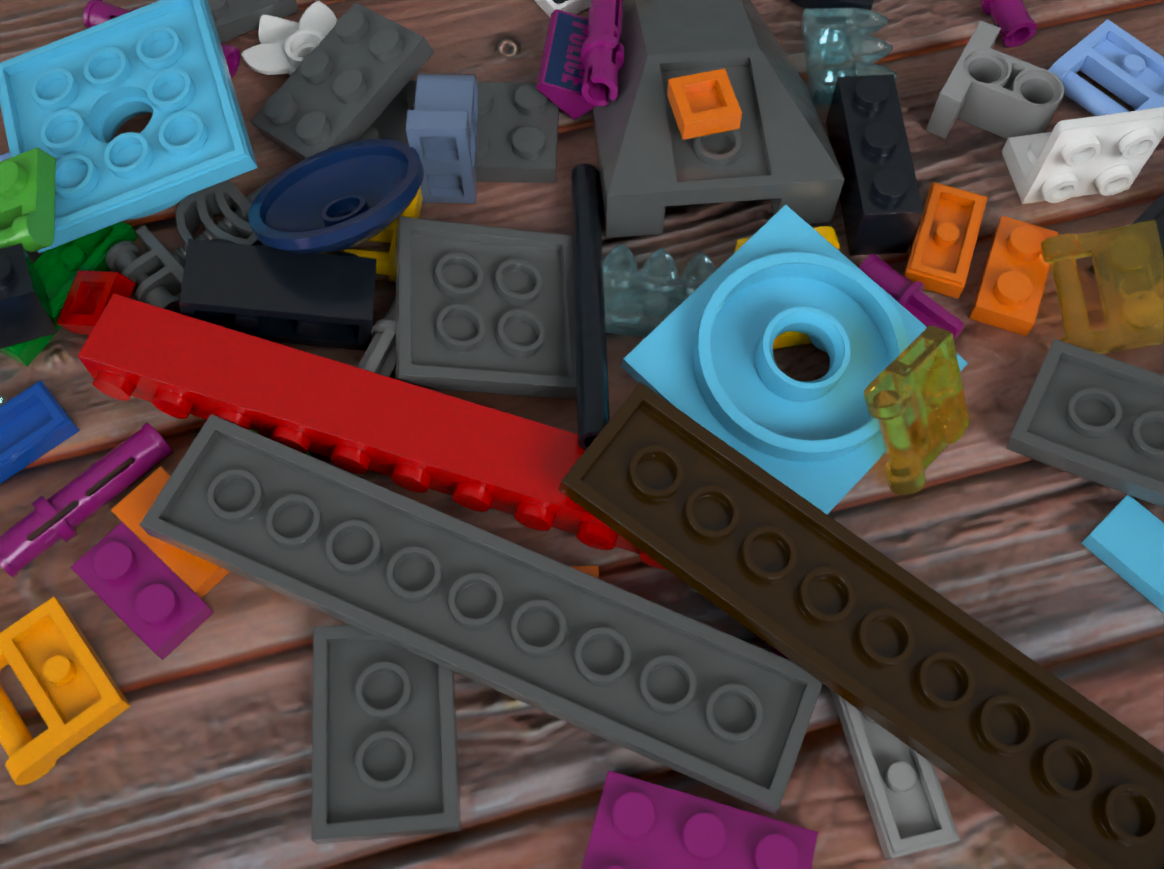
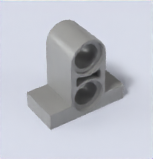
M980 20L939 94L926 131L946 139L956 119H959L1006 139L1009 137L1045 133L1063 98L1065 89L1062 81L1050 71L992 49L1001 28Z

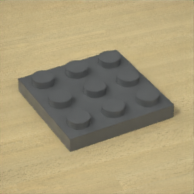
M399 216L396 228L395 379L427 389L577 400L573 236Z

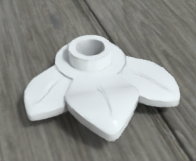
M320 1L314 2L307 8L299 23L263 14L260 17L258 29L261 44L246 49L241 53V56L245 63L258 73L266 75L288 73L291 76L300 66L304 57L311 53L332 30L337 22V18L331 9Z

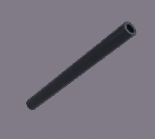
M580 164L571 172L577 434L579 447L586 450L609 422L610 409L599 171L591 164Z

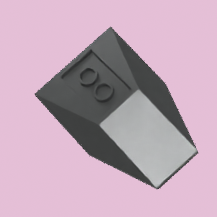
M623 0L620 43L624 46L625 57L623 66L618 71V95L615 101L608 97L609 105L592 108L606 238L663 234L665 206L770 199L773 216L784 205H787L808 224L832 222L845 179L804 80L751 0ZM725 68L742 111L740 129L682 140L667 97L668 79Z

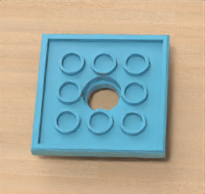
M159 0L0 63V106L10 157L38 147L56 158L54 241L51 246L37 250L38 253L123 220L137 219L161 212L182 201L192 193L258 168L208 0ZM142 114H152L150 122L140 134L127 132L114 138L118 129L131 118Z
M784 205L624 357L621 367L638 383L641 382L828 515L963 370L968 362L792 209ZM793 331L807 334L815 347L827 352L830 359L827 374L814 381H799L787 376L775 362L773 356L774 340L784 332Z

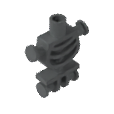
M274 178L247 196H244L229 179L192 193L179 203L175 211L177 229L184 241V246L174 250V253H169L148 228L143 225L135 232L147 253L140 257V250L133 242L122 241L115 244L107 252L105 257L106 265L113 272H121L123 276L136 283L132 293H135L137 301L181 314L180 296L176 295L181 292L188 239L206 241L226 239L236 244L269 247L255 236L248 220V214L256 196ZM222 214L224 217L222 221H218L215 224V216ZM203 223L206 230L199 234L198 237H195V233Z

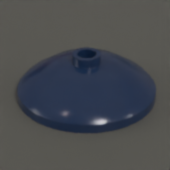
M371 139L343 144L310 156L275 177L259 192L252 202L248 220L259 241L269 247L291 253H323L355 247L381 233L407 209L423 181L424 168L417 151L413 147H409V144L401 141Z

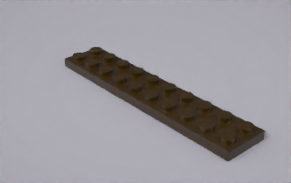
M641 382L561 480L560 492L1074 868L1164 869V753Z

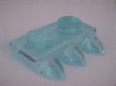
M860 8L804 9L801 28L810 96L814 105L831 104L838 77L894 74V79H897V74L893 71L873 64L887 56L893 49L887 42L870 36L888 23L886 17L874 11Z
M620 244L603 261L606 333L647 337L716 271L715 265L705 253H700L687 264L680 278L678 277L674 259L665 248H660L648 258L642 272L638 273L637 263L631 250L625 244Z

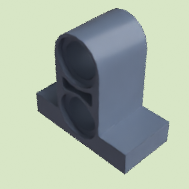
M418 74L414 110L407 111L406 133L409 147H413L417 151L424 168V177L420 185L423 197L422 203H476L477 179L475 156L478 125V84L476 74Z

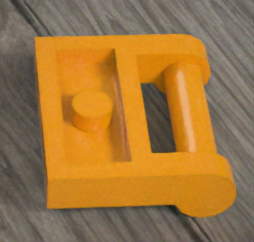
M53 596L0 632V672L8 664L11 666L48 726L47 730L33 738L0 684V743L9 757L5 767L15 784L23 786L46 775L55 766L57 759L127 710L131 705L65 604Z

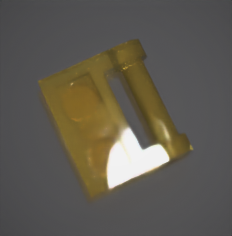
M1155 220L1079 235L1061 234L1041 242L1043 260L1046 263H1051L1065 331V337H1062L1060 341L1098 354L1164 343V257ZM1092 256L1107 326V330L1098 332L1091 331L1076 262V259Z
M933 325L925 329L864 391L868 412L878 420L888 458V463L885 466V476L890 490L895 494L911 495L921 490L926 483L925 470L950 444L956 443L963 436L967 426L970 424L953 334L950 331Z

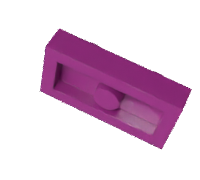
M123 522L117 525L70 567L162 660L214 613Z

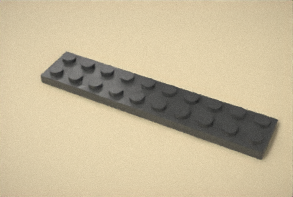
M212 414L140 523L144 531L152 537L772 814L779 810L823 685L815 677L788 659Z

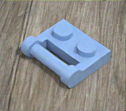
M1108 19L1059 58L1048 70L1062 81L1065 89L1064 94L1094 116L1130 111L1076 74L1079 70L1130 105L1135 111L1164 107V57Z

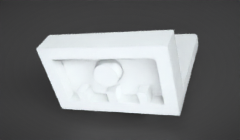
M1164 107L1063 120L1055 125L1052 132L1009 137L1003 147L1002 155L1021 203L1028 204L1042 201L1058 203L1071 197L1093 194L1109 196L1128 190L1164 136Z

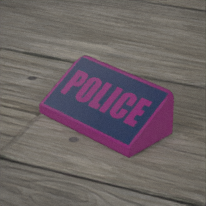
M556 9L550 16L536 89L575 120L595 107V105L585 101L581 91L585 68L581 64L580 54L583 42L588 38V18Z

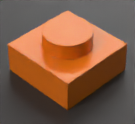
M725 68L668 79L667 97L682 140L740 129L742 111Z

